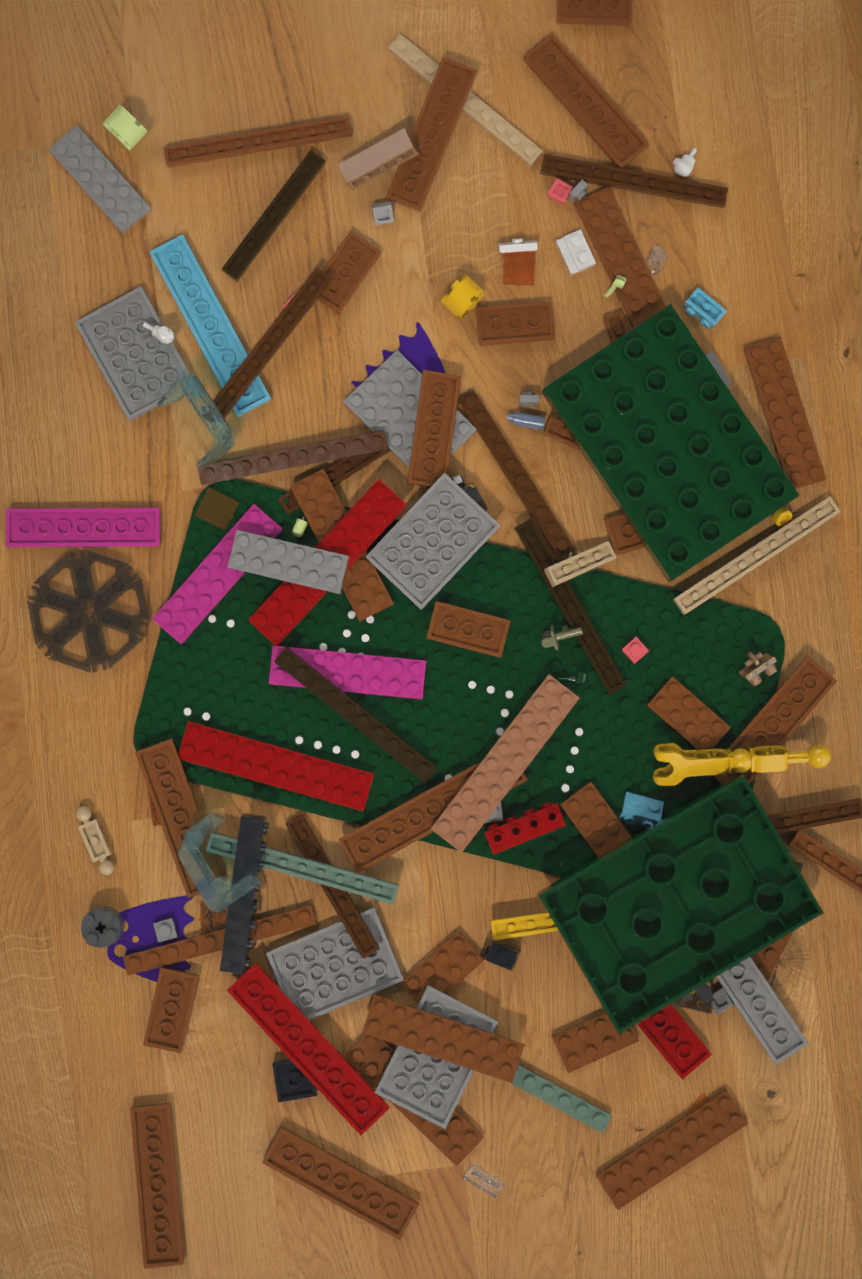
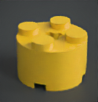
M464 275L460 280H456L453 283L450 294L447 293L440 302L459 320H462L468 315L467 312L478 304L485 291L469 276Z

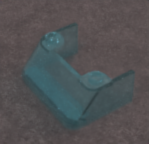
M194 374L183 376L157 405L161 407L178 402L186 395L217 443L196 464L200 467L218 461L235 445L236 436L198 377Z
M211 813L187 830L178 849V857L207 907L212 911L219 912L263 881L261 878L250 874L235 885L227 877L215 878L198 849L204 841V836L226 821L224 817Z

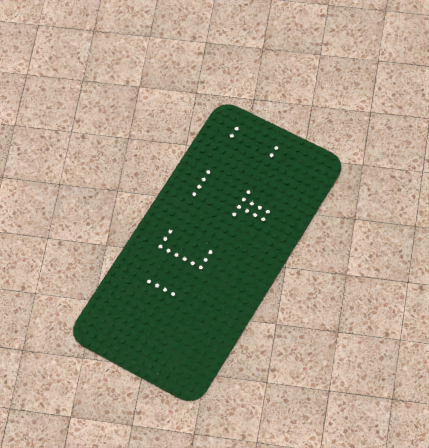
M240 479L211 483L199 494L193 507L169 599L253 504L283 529L275 539L315 548L319 542L301 507L290 515L286 513L278 499L288 493L287 491ZM288 497L283 500L286 505L289 503ZM343 506L346 513L351 509L350 507ZM304 517V521L308 523L301 537H295L292 534V530L296 520H302ZM395 519L366 550L368 554L400 520ZM485 542L422 610L375 567L394 605L360 622L343 588L341 594L327 592L278 646L426 661L422 699L344 692L438 767L425 783L307 688L269 684L272 649L275 645L249 619L284 581L245 572L183 644H180L161 627L134 727L133 744L137 752L173 739L179 753L189 721L373 773L374 776L364 811H360L181 760L188 782L363 826L482 761L548 674L559 682V677H575L576 672L585 673L586 680L583 684L560 682L577 695L579 699L523 773L527 781L509 790L502 799L503 820L484 823L463 850V852L564 877L597 858V855L559 805L589 782H592L618 819L622 812L624 796L626 792L664 802L661 820L721 785L711 775L686 777L679 784L673 786H660L653 781L654 771L669 764V762L658 761L655 758L654 748L656 745L674 743L683 750H696L646 706L665 683L673 676L731 727L713 747V749H727L776 692L784 660L785 640L780 627L769 616L757 610L708 599L683 615L673 601L674 598L683 593L682 591L593 569L567 582L626 684L623 688L608 695L576 637L559 640L558 650H555L554 646L548 648L542 646V635L544 632L550 631L552 625H554L556 633L562 632L563 626H569L528 552ZM436 601L511 620L501 658L426 639ZM637 637L649 651L633 664L621 650ZM749 652H752L754 655L759 652L762 655L768 653L771 657L774 656L777 661L774 663L777 672L768 676L762 671L759 673L762 679L761 683L753 686L748 680L741 677L739 671L746 667L744 662L749 660L747 657ZM755 778L749 784L752 790L754 787ZM547 802L557 803L566 826L494 855L492 854L484 833L487 831L488 826L495 823L498 826L505 824V819L516 816V819L524 816L523 812L534 809V812L542 809L540 805ZM620 821L631 837L645 830L643 827L628 825ZM435 832L419 839L422 842L457 850Z

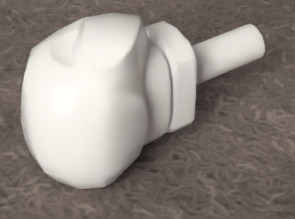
M696 148L691 150L689 156L684 154L681 159L675 158L673 162L675 173L684 177L691 174L695 163L693 156L697 151Z
M146 322L143 324V327L151 330L152 336L156 337L161 343L169 344L175 339L174 332L166 326L159 327L156 325L154 327Z

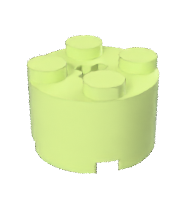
M120 104L103 123L109 132L129 151L148 132Z

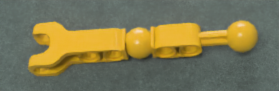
M674 743L658 744L654 748L655 758L658 761L669 762V764L654 771L653 781L660 786H673L679 784L686 777L723 775L732 773V770L738 773L747 772L749 769L751 772L761 773L780 772L787 770L788 764L808 763L813 768L820 769L829 764L831 753L827 747L821 744L812 745L804 752H789V749L785 746H760L749 748V751L739 748L731 752L730 749L683 750Z

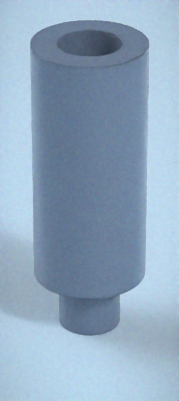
M515 412V414L508 413L507 421L513 422V425L543 431L545 417Z

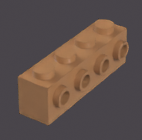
M403 128L396 130L387 138L378 140L371 147L362 149L360 153L353 157L344 159L338 165L346 183L354 190L418 155V151L410 134Z

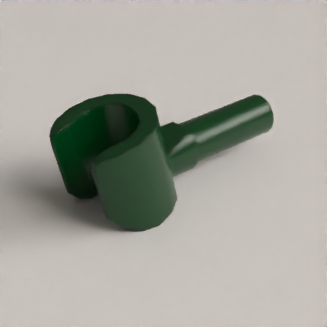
M576 672L575 677H559V682L583 684L586 680V674Z

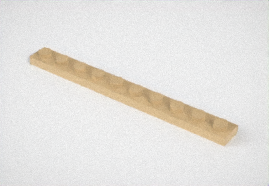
M399 34L388 47V51L431 85L439 65ZM470 91L462 112L531 167L543 154V150Z
M831 496L674 598L673 601L683 615L687 614L841 512Z

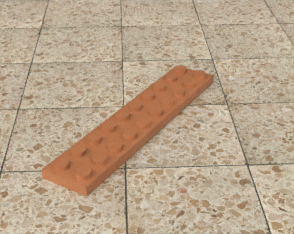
M548 674L437 819L431 830L462 853L569 713L579 697Z

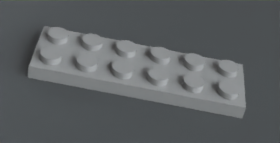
M77 125L48 149L122 234L151 211L147 203Z
M237 530L228 568L341 594L349 556Z
M751 957L717 976L776 1065L809 1044Z

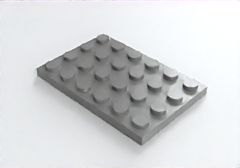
M141 286L74 322L129 421L140 417L196 386L173 342L169 344L161 343L156 337L152 336L151 330L143 327L145 322L154 327L156 325L163 327Z
M396 350L343 403L371 432L385 430L388 448L409 469L422 374ZM457 409L450 456L477 431Z
M444 473L370 551L366 558L422 610L495 533L500 525Z
M375 907L360 913L380 947V950L365 959L362 958L342 921L266 952L280 988L309 1020L404 981Z
M430 985L427 986L417 1006L418 1009L493 1033L498 1023V1020ZM398 1045L375 1093L445 1129L474 1070Z

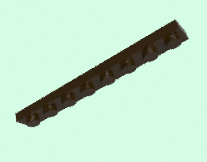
M311 150L308 152L223 266L222 272L236 282L239 281L326 164L324 159Z

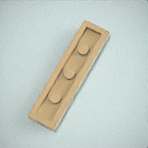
M609 541L554 564L544 571L552 587L611 562L617 557Z

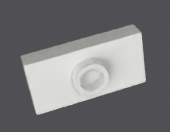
M523 238L512 239V242L498 243L500 253L534 251L538 249L536 240L523 241Z

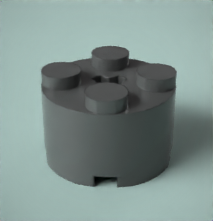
M107 906L88 912L83 917L81 924V933L88 945L97 948L107 947L116 943L125 929L123 916L115 909ZM100 925H106V929H100Z

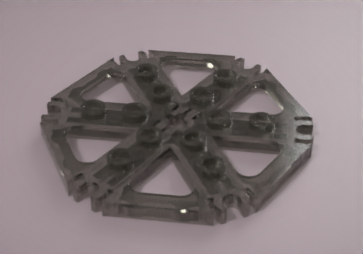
M80 550V558L76 559L75 554L70 552V561L69 554H66L34 582V584H39L41 587H31L37 591V595L35 597L28 595V598L35 601V603L27 601L35 645H38V649L47 646L48 651L44 654L46 657L54 652L48 659L92 673L90 670L92 665V671L96 673L98 664H102L105 671L108 668L106 664L108 662L109 669H111L144 639L138 638L137 635L144 637L146 634L142 633L140 628L142 626L149 627V624L142 622V620L150 621L142 578H139L140 575L138 573L132 577L129 576V572L133 569L131 566H128L124 571V568L129 565L128 563L86 550L87 558H85V552ZM94 562H99L114 567L116 574L95 592L91 565ZM65 568L70 569L75 596L49 587L50 580ZM132 589L136 592L139 605V613L133 616L109 608L128 590ZM87 604L89 608L94 610V612H91L90 617H88V614H84V611L87 610ZM46 607L67 614L68 616L48 634L42 631L39 617L41 608ZM102 626L127 634L129 642L116 654H108ZM81 631L87 654L85 661H78L62 654V648Z

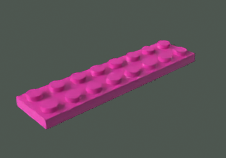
M255 504L250 507L152 618L180 644L186 641L245 574L244 571L228 568L236 531H244L274 539L282 532L283 529Z
M160 508L6 509V547H160Z
M273 646L269 684L306 688L274 662L285 647ZM288 647L343 692L413 699L423 698L426 661Z

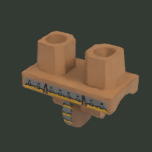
M749 652L747 654L749 660L744 662L746 667L740 670L739 674L748 680L751 685L756 686L762 681L759 673L764 671L766 675L770 676L777 672L774 664L777 661L774 656L771 657L768 653L762 655L759 652L754 655L752 652Z

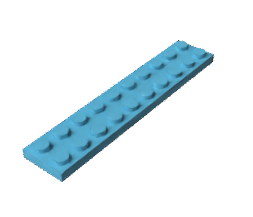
M182 234L151 250L150 254L223 389L248 355ZM259 376L233 408L238 417L271 400Z

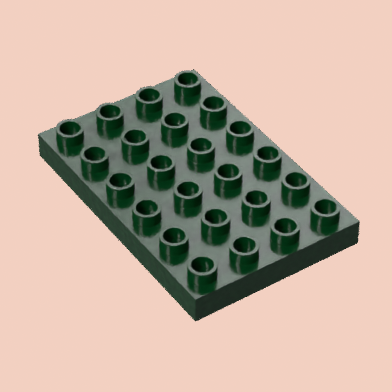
M672 304L544 387L541 392L668 582L673 581L800 496Z
M744 775L735 776L537 892L618 1034H621L824 913Z

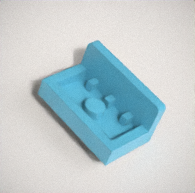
M697 288L683 304L684 310L688 315L695 316L703 327H709L711 330L727 312L700 288Z
M626 792L619 821L646 829L661 820L664 802Z

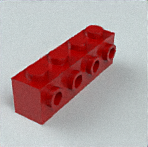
M550 801L540 805L542 808L534 812V809L523 812L524 816L516 819V816L505 819V824L498 826L495 823L488 826L487 831L484 833L492 854L494 855L566 826L557 803L552 804Z

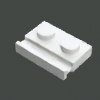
M581 229L555 241L570 276L596 265Z

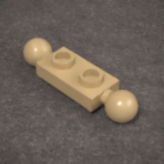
M82 806L76 811L77 819L83 822V825L78 827L92 862L94 863L99 860V872L103 875H110L114 871V864L107 860L106 857L112 855L98 820L91 821V810L86 806Z

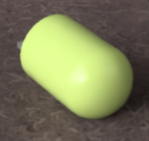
M304 517L302 520H296L292 530V534L295 537H301L308 523L304 521Z

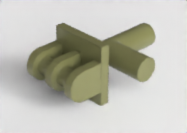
M552 625L551 630L544 632L542 635V646L545 648L554 646L555 650H558L559 640L582 635V627L570 630L569 626L565 625L562 627V632L556 633L555 627Z

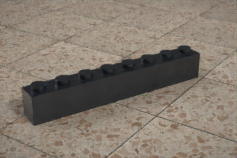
M244 813L240 817L220 971L243 975L246 969L250 967L251 957H248L249 950H252L254 938H251V931H254L256 926V919H253L254 911H257L259 905L256 894L261 889L259 873H262L264 868V861H261L262 853L265 854L267 842H264V836L269 831L267 816Z

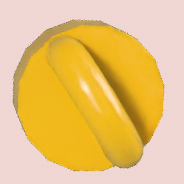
M785 507L780 508L771 515V520L778 527L787 525L792 519V513Z

